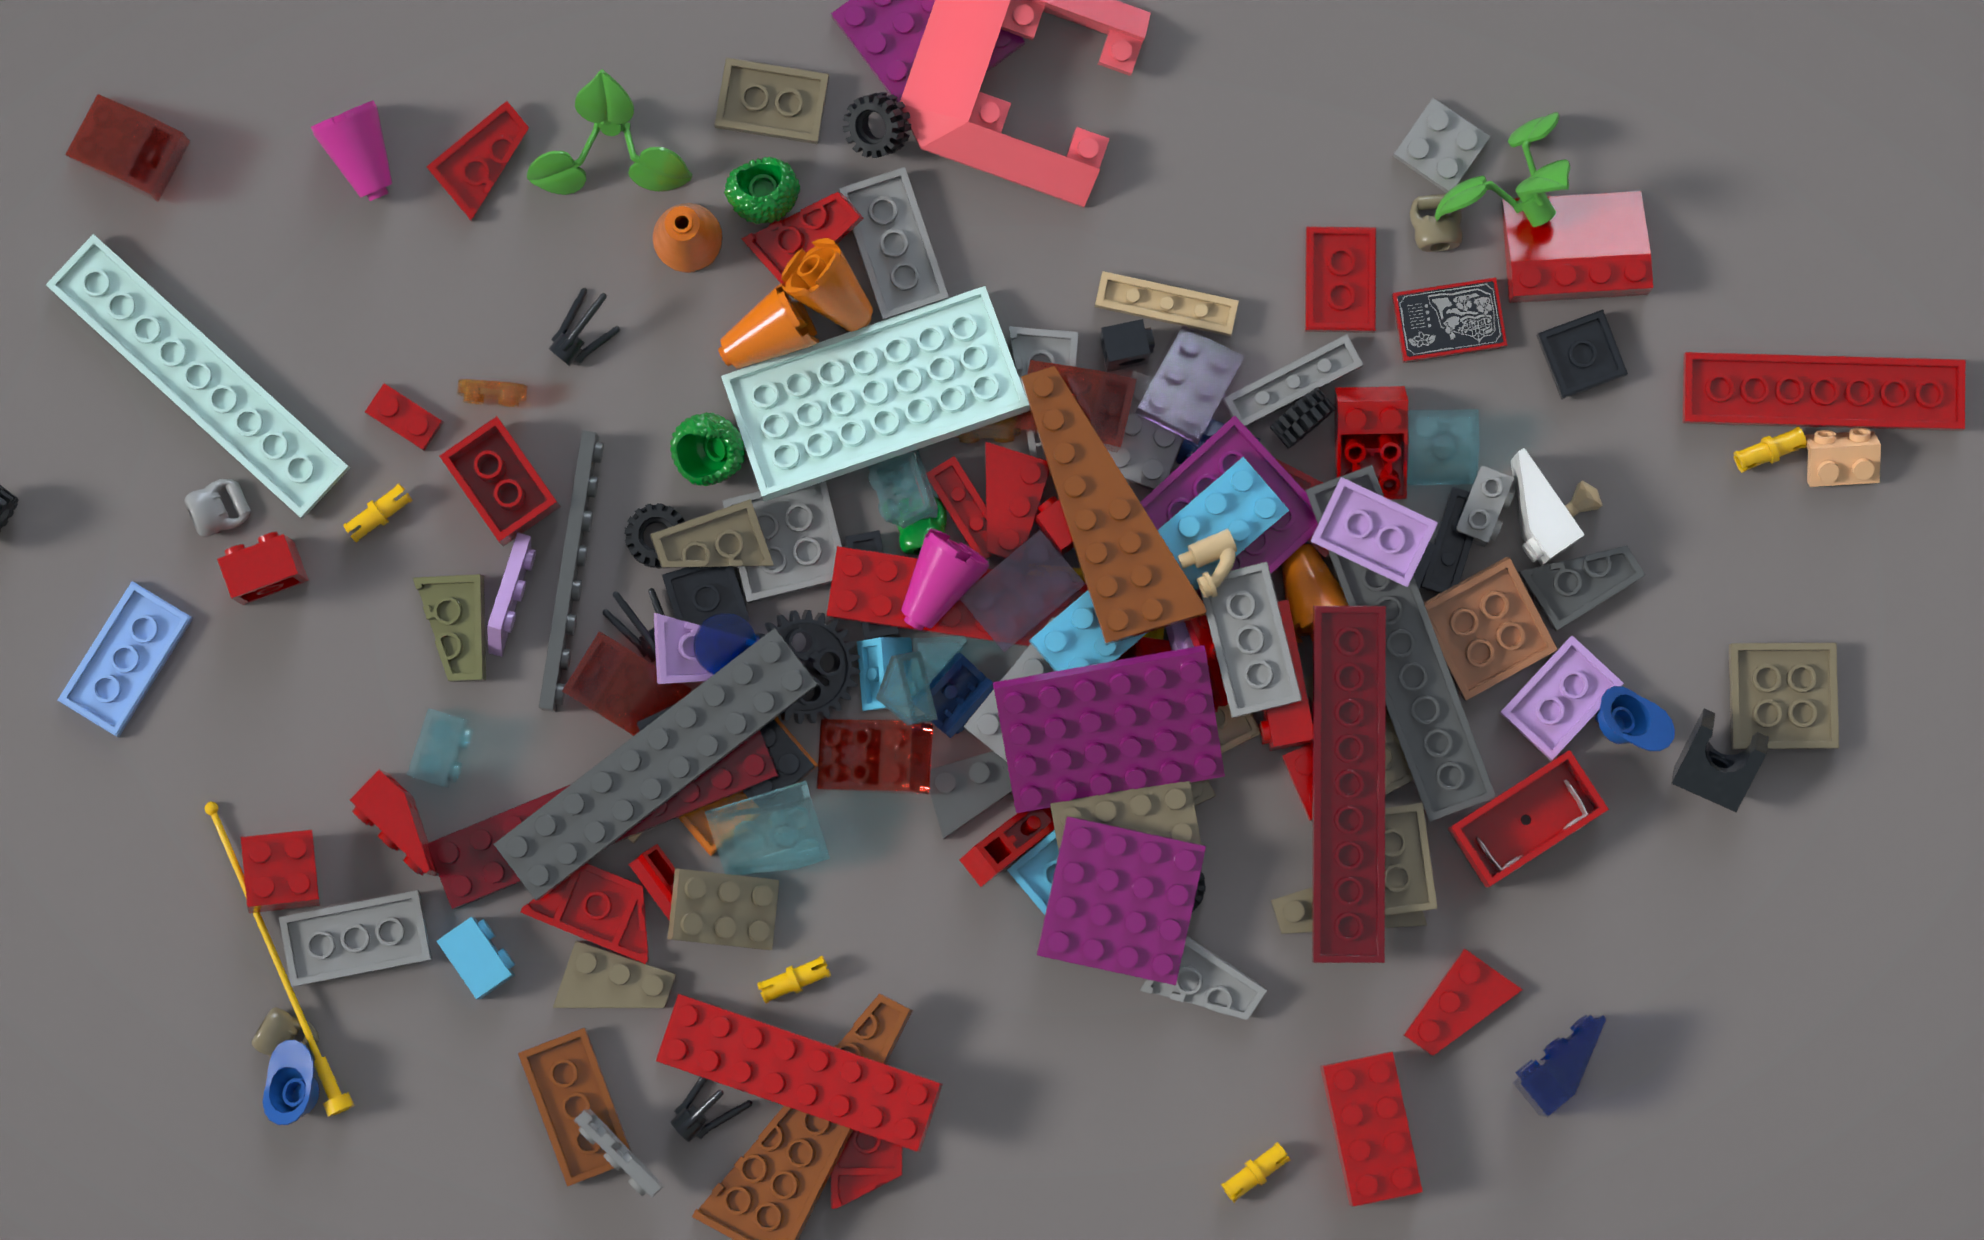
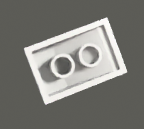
M1523 448L1510 460L1512 476L1514 477V489L1516 490L1515 496L1521 537L1525 542L1522 548L1533 563L1538 560L1540 565L1543 566L1575 544L1585 534L1526 449Z

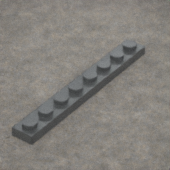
M582 430L539 702V708L544 711L556 712L557 704L563 705L566 684H561L562 670L569 669L571 660V649H566L568 635H574L577 615L571 614L573 600H580L582 580H577L579 566H585L587 558V546L582 545L584 531L590 532L593 519V511H588L589 498L596 497L598 477L593 476L595 463H601L604 443L598 442L599 436L596 432Z

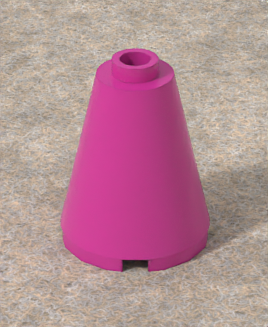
M374 100L311 126L315 138L360 198L367 195L369 201H372L389 193L386 187L392 185V179L378 108Z
M932 528L925 535L901 609L906 615L904 621L920 631L924 627L931 629L979 580L990 565L987 564L988 561L967 545L962 542L958 544L949 540V535Z

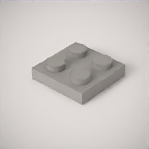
M1432 98L1395 151L1393 157L1447 193L1458 185L1490 136Z

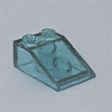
M807 781L705 811L725 874L743 875L792 870L830 859Z

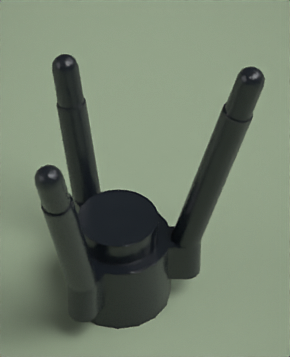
M582 288L560 329L551 339L554 343L549 347V350L568 366L575 360L581 364L590 353L619 333L620 328L615 326L587 347L581 349L585 342L578 335L607 298L606 293L600 294L571 332L568 328L587 294V289Z
M650 588L648 593L655 613L665 615L655 589ZM615 591L613 597L642 636L637 638L609 610L604 609L603 615L637 647L643 657L648 656L651 662H654L656 660L654 627L648 631L620 593Z
M700 1077L683 1103L674 1110L677 1116L670 1123L686 1141L690 1142L695 1136L702 1139L712 1129L751 1107L752 1101L747 1100L704 1125L708 1120L704 1114L723 1096L724 1092L723 1090H718L699 1108L695 1105L689 1108L708 1080Z

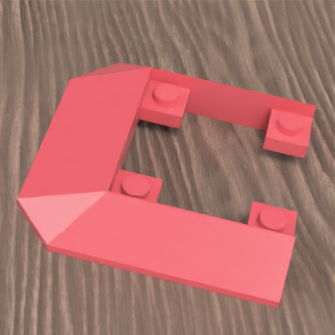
M935 0L900 100L906 106L902 109V112H909L910 118L906 120L908 124H911V131L920 149L1084 208L1099 174V168L1110 138L1076 127L1067 154L1063 156L1002 134L1001 132L1011 103L979 92L1000 30L1002 29L1033 40L1042 13L1046 12L1107 34L1098 65L1130 76L1146 37L1151 13L1117 0Z

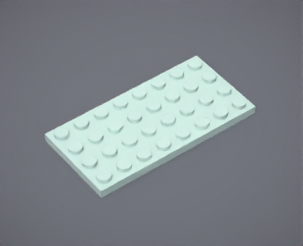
M986 286L871 324L856 331L830 338L812 347L766 360L721 376L764 502L1030 411L1027 397Z

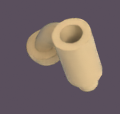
M1228 529L1188 545L1189 551L1177 556L1182 569L1193 564L1200 568L1220 559L1217 568L1211 576L1206 571L1202 573V577L1197 578L1199 588L1205 598L1218 596L1216 589L1234 565L1237 547Z

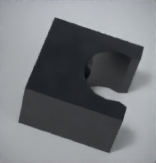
M1704 708L1674 766L1671 784L1737 812L1767 755L1769 737L1757 732L1752 736L1751 743L1745 751L1735 755L1722 754L1715 750L1709 742L1713 735L1715 713Z

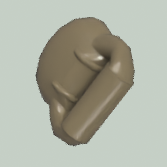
M1446 194L1417 196L1412 202L1410 218L1415 228L1416 244L1422 251H1447L1458 247L1462 243L1463 234L1460 227L1461 209L1441 216L1438 222L1435 216L1426 215L1421 217L1418 210L1437 209L1440 201Z
M272 1008L252 1039V1046L258 1052L271 1058L273 1051L280 1043L286 1040H293L297 1036L298 1030H302L298 1018L291 1016L284 1009ZM307 1021L311 1033L314 1037V1040L317 1044L319 1042L318 1032L312 1026V1024ZM305 1037L302 1043L305 1044V1046L312 1053L308 1041Z

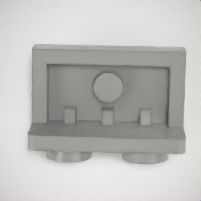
M1481 466L1456 530L1473 537L1472 543L1485 547L1489 540L1496 541L1503 522L1498 520L1502 507L1509 508L1516 491L1510 488L1514 477L1489 467Z

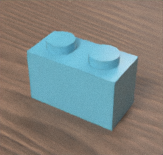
M471 916L438 939L437 943L474 997L481 1000L515 976L511 970L515 963L504 948L499 951L491 941L495 934L484 919L478 922L475 917Z

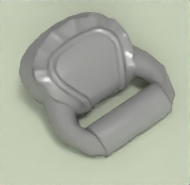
M233 479L216 480L204 489L193 491L185 497V505L198 534L203 537L211 536L220 530H230L239 527L249 518L251 512L239 482ZM223 487H226L238 515L237 518H229L228 511L225 510L221 495L218 493Z

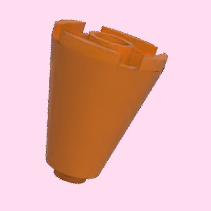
M692 203L675 205L666 210L655 224L653 231L655 251L662 262L675 271L691 273L707 267L713 263L721 250L723 237L720 224L713 213L703 206Z
M823 238L811 242L815 247L809 251L799 250L787 263L782 273L781 280L785 283V286H782L783 290L789 296L849 332L868 326L872 318L873 307L838 244L834 240Z
M785 283L777 285L720 339L722 346L718 348V352L728 367L733 364L736 369H740L809 348L819 343V339L813 337L817 335V331L806 308L801 302L792 301L782 288V286H785Z
M1304 543L1281 564L1285 599L1289 601L1297 643H1303L1301 636L1310 635L1313 641V606H1349L1342 587L1312 544Z

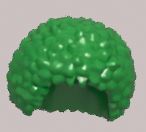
M763 157L762 160L757 158L756 161L751 160L743 164V166L733 169L726 180V189L724 191L728 202L733 206L734 212H737L741 218L755 224L772 223L774 220L780 221L781 217L786 216V213L790 212L792 207L795 206L798 194L800 193V184L794 170L788 163L773 157Z
M708 412L695 414L681 422L676 427V432L672 433L673 438L670 441L671 458L674 460V465L677 466L678 472L693 485L709 486L726 481L740 470L741 464L744 463L746 451L740 431L729 420L718 414Z

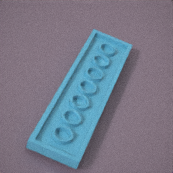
M1242 457L1158 529V532L1178 562L1177 556L1188 552V545L1228 529L1237 547V552L1235 553L1237 556L1285 515L1289 509L1248 461ZM1220 559L1200 568L1193 564L1182 569L1195 591L1199 589L1197 578L1202 577V573L1206 571L1211 576L1217 568ZM1087 590L1031 638L1029 642L1054 671L1115 661L1145 634L1105 645L1089 591Z

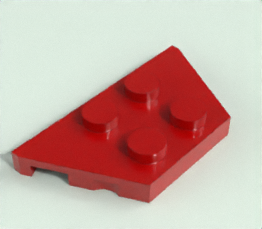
M587 863L539 901L533 899L521 909L520 913L644 964L648 963L644 887Z
M853 1130L831 1173V1209H838L902 1176L903 1147Z

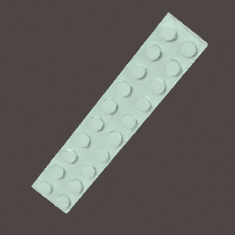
M94 234L46 284L48 288L300 518L303 519L350 469L347 464Z

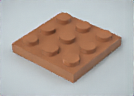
M1509 557L1503 558L1424 602L1450 675L1464 700L1474 697L1558 650Z

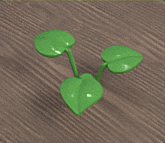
M603 69L578 92L575 98L576 111L584 119L594 123L593 130L578 159L574 161L571 155L565 151H550L535 159L527 171V179L541 189L561 195L575 193L583 188L586 182V173L579 166L584 163L599 131L607 136H616L622 131L625 135L630 158L635 162L630 166L628 174L633 182L640 187L652 191H669L683 186L691 180L693 175L682 158L667 148L650 147L643 150L640 156L636 154L630 133L631 124L628 123L634 114L633 102L623 87Z
M1553 112L1545 117L1536 118L1523 124L1508 139L1510 147L1522 145L1531 177L1521 182L1516 188V193L1520 198L1519 201L1513 199L1494 182L1487 181L1485 176L1474 177L1459 183L1442 198L1435 213L1437 222L1441 216L1475 203L1487 190L1497 193L1513 206L1516 213L1523 211L1532 227H1537L1550 221L1556 215V210L1545 192L1569 190L1571 165L1567 159H1562L1536 170L1530 146L1533 141L1546 137L1555 128L1559 121V113Z

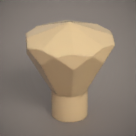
M1582 480L1577 484L1571 502L1565 507L1571 516L1574 517L1579 512L1597 510L1603 505L1598 490Z

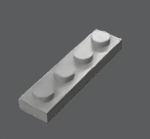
M1346 334L1224 397L1223 401L1231 417L1235 415L1247 427L1303 398L1314 388L1319 387L1321 389L1363 367V363Z

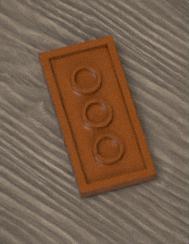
M586 1028L519 1052L520 1061L567 1186L614 1169L603 1156L606 1152L597 1143L592 1145L580 1133L579 1129L581 1127L574 1121L584 1110L591 1109L631 1151Z

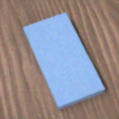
M132 581L57 701L116 737H120L190 625L193 617Z

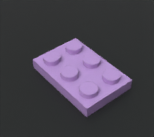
M1341 477L1311 538V542L1408 587L1438 522Z
M1570 636L1499 713L1552 761L1599 711L1601 697L1605 691L1613 686H1622L1624 683L1575 637Z

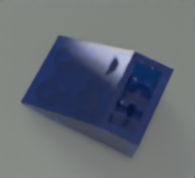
M1584 1015L1570 1027L1573 1031L1571 1035L1566 1039L1564 1037H1557L1543 1049L1546 1055L1539 1061L1531 1059L1515 1072L1518 1078L1512 1083L1539 1116L1548 1117L1576 1094L1606 1022L1604 1015Z

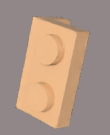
M1854 428L1849 432L1841 433L1819 430L1815 434L1805 435L1808 448L1807 482L1810 487L1880 483L1881 443L1874 431L1865 428Z

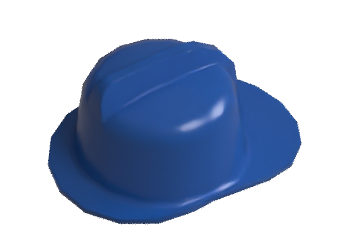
M1613 686L1607 689L1601 697V709L1596 713L1595 720L1599 723L1600 730L1609 741L1615 744L1631 743L1641 749L1652 752L1668 748L1674 740L1675 728L1672 719L1657 704L1623 686Z
M286 1040L280 1043L273 1051L268 1066L263 1095V1108L269 1120L277 1125H289L312 1111L319 1100L320 1093L318 1082L314 1077V1061L311 1052L305 1044L297 1040Z

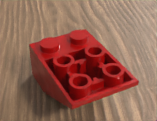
M1405 386L1335 388L1336 478L1372 465L1385 498L1407 499L1409 400Z
M378 769L350 799L356 806L352 812L365 825L371 827L376 825L381 830L377 836L390 849H394L397 852L401 849L407 855L403 861L416 874L423 876L426 873L436 876L438 872L427 844L429 842L414 797L389 773Z

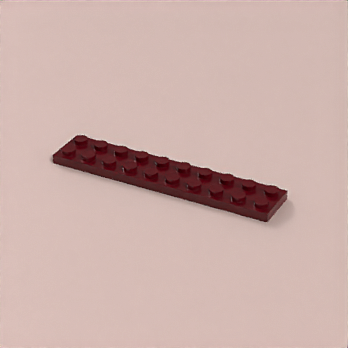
M1313 606V963H1385L1386 606Z
M758 731L613 844L778 777V771L762 731ZM568 786L427 843L452 909L460 908L521 882L494 843Z

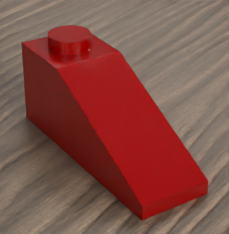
M1051 807L1015 814L959 859L980 887L988 883L1055 830Z

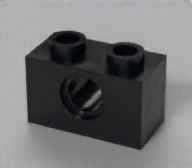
M1143 319L1101 328L1100 342L1107 372L1148 364L1150 354L1154 353L1155 342L1151 327L1145 328Z

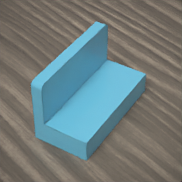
M879 637L857 641L858 655H860L858 663L862 711L914 707L912 702L916 699L911 638Z

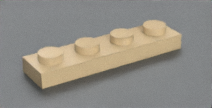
M1102 271L1095 307L1231 336L1239 301Z

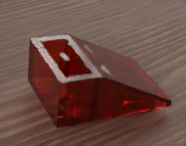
M97 94L65 155L159 202L190 140L183 132L151 116Z
M1030 360L1027 374L1053 366L1056 367L1106 449L1117 453L1122 446L1137 379L1105 371ZM1031 410L1017 415L1016 429L1038 434Z
M600 631L562 690L563 693L633 736L640 732L637 721L679 702L692 691L691 688L683 683L658 684L655 665Z
M821 719L817 789L929 795L933 724L912 720Z

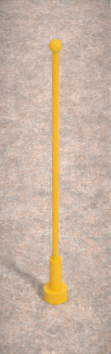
M210 801L205 805V812L212 817L246 897L244 874L218 816V804ZM260 912L253 913L314 1055V1067L328 1097V1101L323 1103L327 1116L331 1117L342 1113L354 1106L349 1092L341 1093L326 1056H321Z

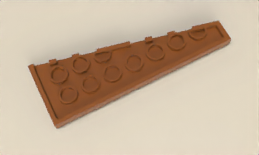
M1053 366L1021 376V382L1105 645L1206 615L1205 605L1056 367Z
M879 993L855 1021L851 1030L834 1047L887 1064L913 1010ZM783 1106L760 1133L759 1138L745 1155L737 1160L728 1175L721 1183L715 1186L711 1195L700 1208L694 1211L692 1217L734 1240H798L853 1129Z

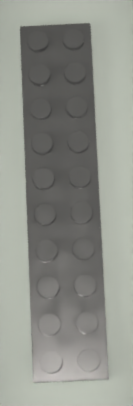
M1372 465L1341 476L1384 497ZM1341 477L1305 490L1318 524ZM1328 550L1349 606H1386L1385 705L1429 822L1495 798L1496 795L1414 575L1408 587Z
M774 628L499 839L494 845L533 898L539 901L819 684L777 629Z

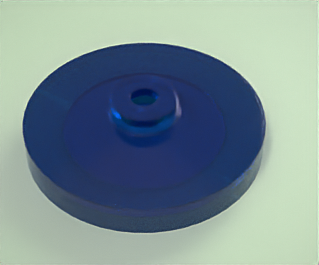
M716 614L706 619L699 626L695 634L693 644L695 657L703 669L714 675L748 649L749 646L756 643L757 639L753 628L745 619L734 614Z

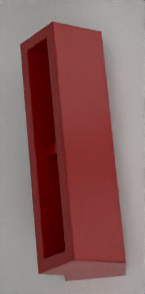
M656 844L628 865L670 921L675 867L659 845Z

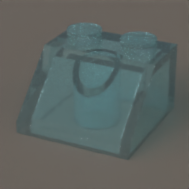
M1479 409L1408 410L1407 485L1474 484L1478 473L1480 445Z

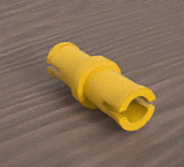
M1795 427L1793 430L1773 438L1768 435L1761 438V442L1735 451L1733 453L1735 455V463L1741 473L1766 462L1776 463L1780 460L1781 456L1801 448H1806V437L1800 427Z
M398 483L377 501H369L367 503L368 507L349 522L343 524L347 533L361 525V528L354 532L351 538L356 543L359 542L361 538L380 524L386 525L389 522V517L408 503H411L413 500L409 493H406L397 501L394 499L406 489Z
M823 955L796 968L791 965L785 968L786 972L758 982L757 985L759 990L762 991L761 996L764 1002L769 1003V1001L793 991L797 994L803 991L802 987L826 977H831Z
M1276 1142L1273 1147L1254 1161L1249 1159L1245 1162L1246 1167L1225 1183L1223 1182L1221 1187L1230 1200L1235 1203L1237 1199L1257 1184L1260 1186L1267 1182L1266 1178L1291 1160L1282 1146Z

